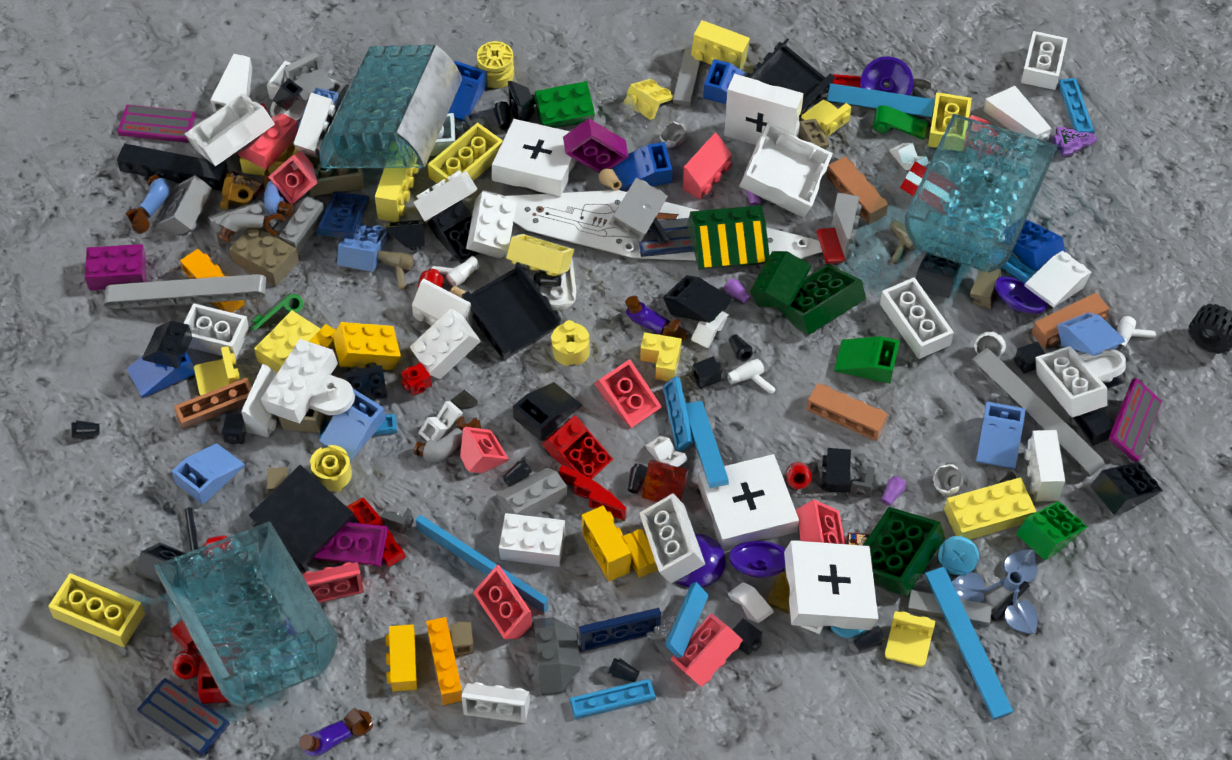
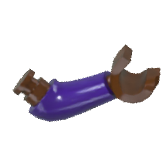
M630 296L625 300L627 306L626 314L633 322L663 336L681 338L682 342L687 338V330L679 327L681 320L672 319L669 321L656 311L645 306L644 303L639 301L637 296Z
M353 708L345 716V723L340 720L314 733L305 734L300 738L299 746L309 756H321L351 737V731L355 736H362L368 733L373 728L372 717L368 712L357 711L356 708Z

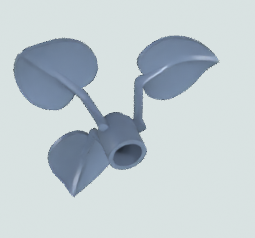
M1033 549L1021 550L1008 556L1004 562V571L1008 575L988 588H984L983 579L978 574L972 572L966 575L961 574L952 581L960 599L979 603L984 601L983 592H988L1000 585H1004L1008 591H1014V605L1006 608L1005 621L1016 631L1027 634L1035 633L1038 619L1034 606L1027 600L1017 603L1019 586L1023 581L1028 583L1033 581L1037 575V564Z

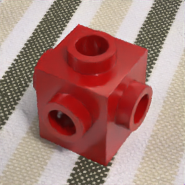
M421 362L401 372V385L412 396L421 394L432 386L431 376Z

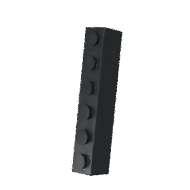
M125 143L117 158L119 170L124 173H133L144 177L158 175L160 178L176 183H181L196 175L209 185L212 190L222 191L226 174H229L227 163L221 162L215 166L207 159Z

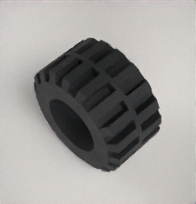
M1218 304L1203 305L1188 326L1190 337L1197 345L1201 346L1204 350H1208V352L1225 354L1232 348V311Z

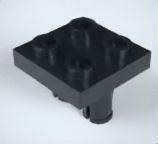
M368 363L364 369H358L353 366V371L349 367L344 372V379L351 384L354 390L367 398L374 400L387 397L382 365L377 366L376 363H372V367H370V363Z

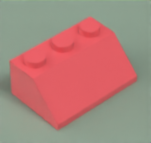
M283 113L271 117L275 125L242 147L238 155L268 170L295 140L298 132L297 120Z
M714 133L684 166L683 190L700 200L705 194H709L712 186L718 183L722 175L732 167V154L718 134Z
M814 499L796 509L799 518L801 541L845 544L840 512Z
M349 562L342 566L326 567L320 571L302 574L318 603L364 593L358 562Z
M496 565L475 589L473 594L504 639H520L532 626L531 611L500 565Z
M711 613L692 634L683 657L677 658L673 655L670 660L702 687L711 680L716 670L725 664L726 659L731 653L739 648L743 640L724 622Z

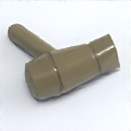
M895 219L890 223V229L900 242L891 259L893 264L899 262L905 247L913 251L921 243V239L915 232Z
M379 251L378 261L395 267L398 287L400 290H405L406 284L403 270L412 269L414 257L406 253Z

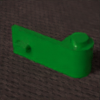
M881 105L876 108L872 126L878 133L888 132L892 127L924 140L928 122L892 107Z
M291 293L284 295L262 316L259 314L250 321L254 323L249 328L255 331L281 307L287 312L294 311L297 313L303 308L302 298Z

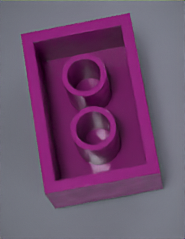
M587 119L563 136L565 154L598 173L603 169H612L628 158L626 140L591 119Z
M143 244L87 247L85 280L89 291L106 290L108 285L146 282L147 257Z

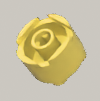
M568 320L553 331L551 335L552 351L554 358L559 363L567 366L572 364L580 365L588 359L590 340L589 333L585 327Z
M328 445L327 448L322 449L321 447L313 453L310 459L312 476L329 491H341L352 477V469L347 452L339 446Z

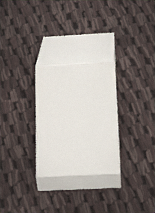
M902 143L890 149V153L905 170H910L915 161L923 166L929 163L927 157L917 156L913 143Z
M722 311L710 323L699 321L691 340L709 348L716 332L722 330L729 314Z
M446 401L437 417H428L418 433L426 441L440 440L454 429L463 412L451 401Z
M659 436L645 445L646 449L663 468L674 470L688 460L685 453L675 451L668 437Z
M744 582L728 593L730 600L742 605L746 617L756 623H760L774 613L773 609L758 591Z

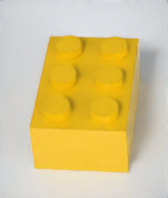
M340 322L333 334L340 367L355 366L357 368H365L368 363H370V367H372V363H376L377 366L382 365V368L385 370H393L401 357L394 326Z
M603 505L582 514V536L608 582L630 573L632 549L628 543L625 544L623 541L621 529L615 527L611 512H607Z

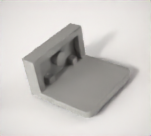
M316 52L285 67L286 78L291 79L303 88L299 95L303 102H308L310 94L316 87L330 91L334 89V83L321 69L320 59Z

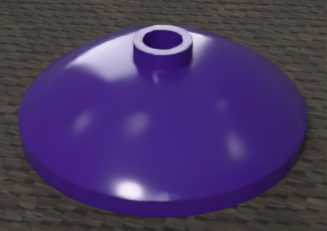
M891 56L879 57L871 61L865 67L860 82L861 88L909 96L914 83L912 72L907 64ZM889 83L890 87L885 88L883 84Z
M1000 277L995 282L997 294L1011 310L1027 314H1038L1044 312L1047 308V302L1024 286L1025 283L1019 279Z
M694 533L705 565L676 582L685 587H690L691 583L697 582L703 588L713 584L721 577L726 560L724 551L716 540L704 534Z
M749 541L741 543L731 550L730 563L742 574L755 578L772 577L786 570L784 556L786 549L771 542Z

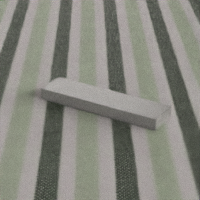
M685 48L673 97L674 104L690 106L701 61L691 56L692 49Z
M911 590L908 611L944 618L934 594ZM960 599L971 623L989 626L992 605Z

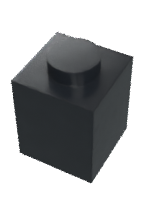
M288 78L280 86L272 101L287 111L295 104L303 88Z
M1037 341L1017 348L1014 362L1024 374L1036 369V357L1044 355L1045 352Z
M713 356L693 364L692 376L700 389L721 381L723 368L720 362H716Z
M226 412L222 429L225 443L232 445L244 444L246 428L242 414Z
M744 618L732 629L743 640L740 643L739 649L748 656L752 651L756 652L762 645V632Z

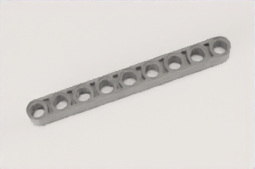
M253 274L108 285L105 290L104 306L110 309L261 299L265 297L266 277Z
M985 348L971 360L977 370L1013 405L1025 408V416L1040 431L1057 430L1060 450L1088 477H1091L1105 464L1099 454L992 351Z

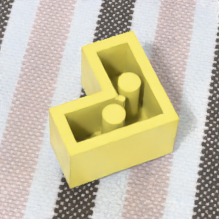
M644 332L640 361L657 363L655 379L670 381L676 376L682 339Z

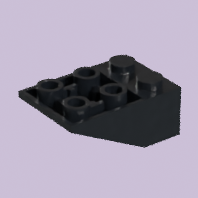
M462 200L433 216L427 222L436 238L460 264L466 262L471 256L474 257L479 254V252L466 249L472 215Z
M929 247L918 268L917 282L926 292L950 298L964 257L955 252L942 251L939 247Z
M686 275L663 296L671 315L707 323L714 321L734 301L732 297L700 277Z
M553 382L526 394L513 405V417L542 441L579 409L582 404Z
M1139 461L1102 470L1090 485L1114 515L1125 513L1163 491L1158 482L1150 476L1146 468Z

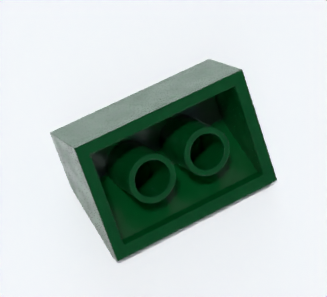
M772 251L749 292L758 307L790 308L812 266L788 251Z

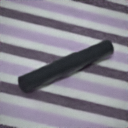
M188 507L185 508V517L191 555L197 556L199 555L193 509Z
M1023 581L1019 586L1017 600L1030 587L1028 582ZM1014 592L991 614V618L994 621H997L1005 613L1008 606L1013 605Z

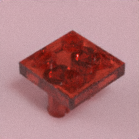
M650 460L641 498L659 502L674 494L682 502L688 470Z

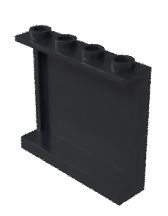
M787 38L783 43L779 42L774 48L775 51L773 53L769 52L763 59L764 62L762 64L759 62L754 67L753 72L748 73L745 77L768 85L803 93L800 118L829 89L830 83H833L836 77L831 73L824 77L786 46L789 41Z
M519 262L516 263L513 270L475 292L470 293L467 291L462 294V299L471 303L473 320L503 361L553 332L560 326L561 322L559 313L552 309L549 299L541 294L538 284L530 279L527 269L524 266L522 267Z
M301 465L249 514V517L253 520L251 525L258 532L263 530L266 533L264 535L266 539L269 536L271 522L298 569L302 567L306 571L309 570L306 564L348 522L356 523L358 521L355 514Z

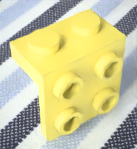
M648 79L630 84L623 103L652 120L655 118L660 104L673 100L674 95L669 89L662 88L657 85L656 81Z
M824 99L801 116V120L816 119L827 138L850 120L851 106L845 103L837 109Z
M228 346L221 348L223 359L194 366L200 396L237 382L240 379L238 368L234 369L233 367L234 364H237L235 355L230 353Z
M895 611L885 657L890 660L924 667L935 621L928 617H917L907 612Z

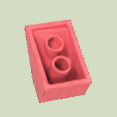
M630 359L594 383L606 402L630 428L662 407Z

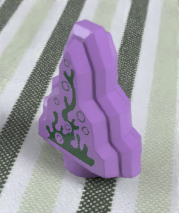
M1056 127V135L1052 137L1054 150L1059 149L1062 157L1070 156L1073 152L1080 151L1082 147L1090 146L1097 141L1096 135L1092 133H1079L1074 129H1067L1065 127Z

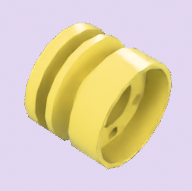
M488 42L482 45L477 52V68L487 71L488 88H503L508 85V81H513L514 78L513 51L509 45L503 42Z

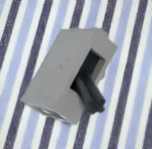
M636 178L609 224L639 242L642 241L650 228L659 243L664 245L670 238L656 216L668 196L661 190L648 185L646 181Z

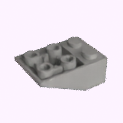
M838 193L831 228L836 229L846 262L848 255H852L856 229L860 219L858 215H860L862 205L858 204L859 196Z

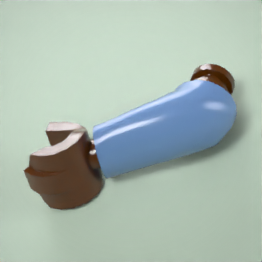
M265 170L263 192L264 206L267 212L270 214H285V216L290 217L293 211V204L289 203L287 205V202H284V199L279 196L278 192L280 191L268 177L271 175L270 172Z
M153 175L148 179L150 191L140 207L125 213L132 223L133 230L138 234L148 230L150 222L147 217L150 218L170 194L168 181L160 178L158 175Z

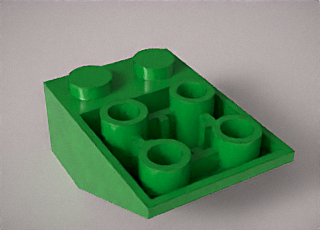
M882 336L842 339L834 372L890 384L900 340Z
M1057 501L1026 517L1016 535L1046 561L1059 553L1085 531L1087 526L1080 518L1072 514L1064 504Z

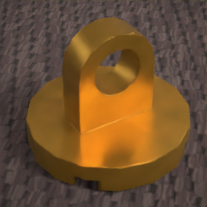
M226 174L222 189L223 199L220 202L221 210L227 211L229 203L247 205L252 200L251 189L244 185L234 184V175ZM240 192H246L248 194V197L246 199H241L238 197V194Z

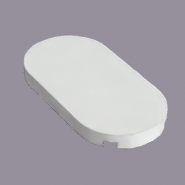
M571 260L569 271L559 274L561 275V286L539 290L543 296L545 295L549 299L553 310L567 309L576 300L573 260Z

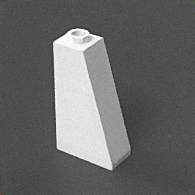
M233 54L211 98L213 112H217L242 93L248 97L250 96L252 77L250 57Z
M1016 86L986 98L984 112L1033 146L1044 144L1049 140L1052 128Z

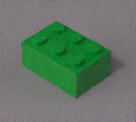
M587 81L535 91L534 100L540 125L559 128L583 123L587 119L594 120L595 111Z

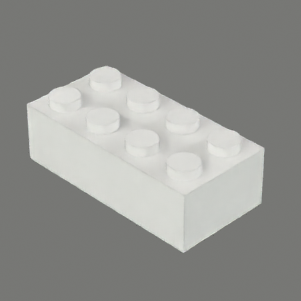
M915 277L882 291L881 307L918 359L951 345L954 332Z
M674 494L669 495L639 513L659 573L670 584L705 565L686 508Z

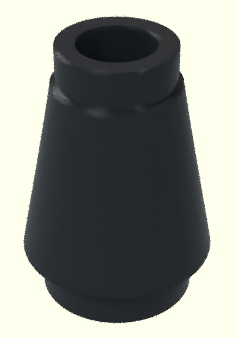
M504 101L497 102L493 108L500 129L510 127L511 107Z
M544 271L534 273V281L538 284L539 289L561 286V275L551 276Z
M734 334L729 338L730 345L738 360L747 361L752 357V347L741 337Z
M79 420L71 422L72 438L82 439L100 435V424Z
M525 460L517 461L505 473L502 479L507 486H510L529 477L532 470Z
M635 463L631 467L628 492L633 494L639 493L649 476V468L647 466Z
M876 626L872 627L871 630L865 631L853 642L857 650L861 651L882 645V642L886 639L881 628Z
M614 658L608 673L614 678L636 682L640 671L621 658Z

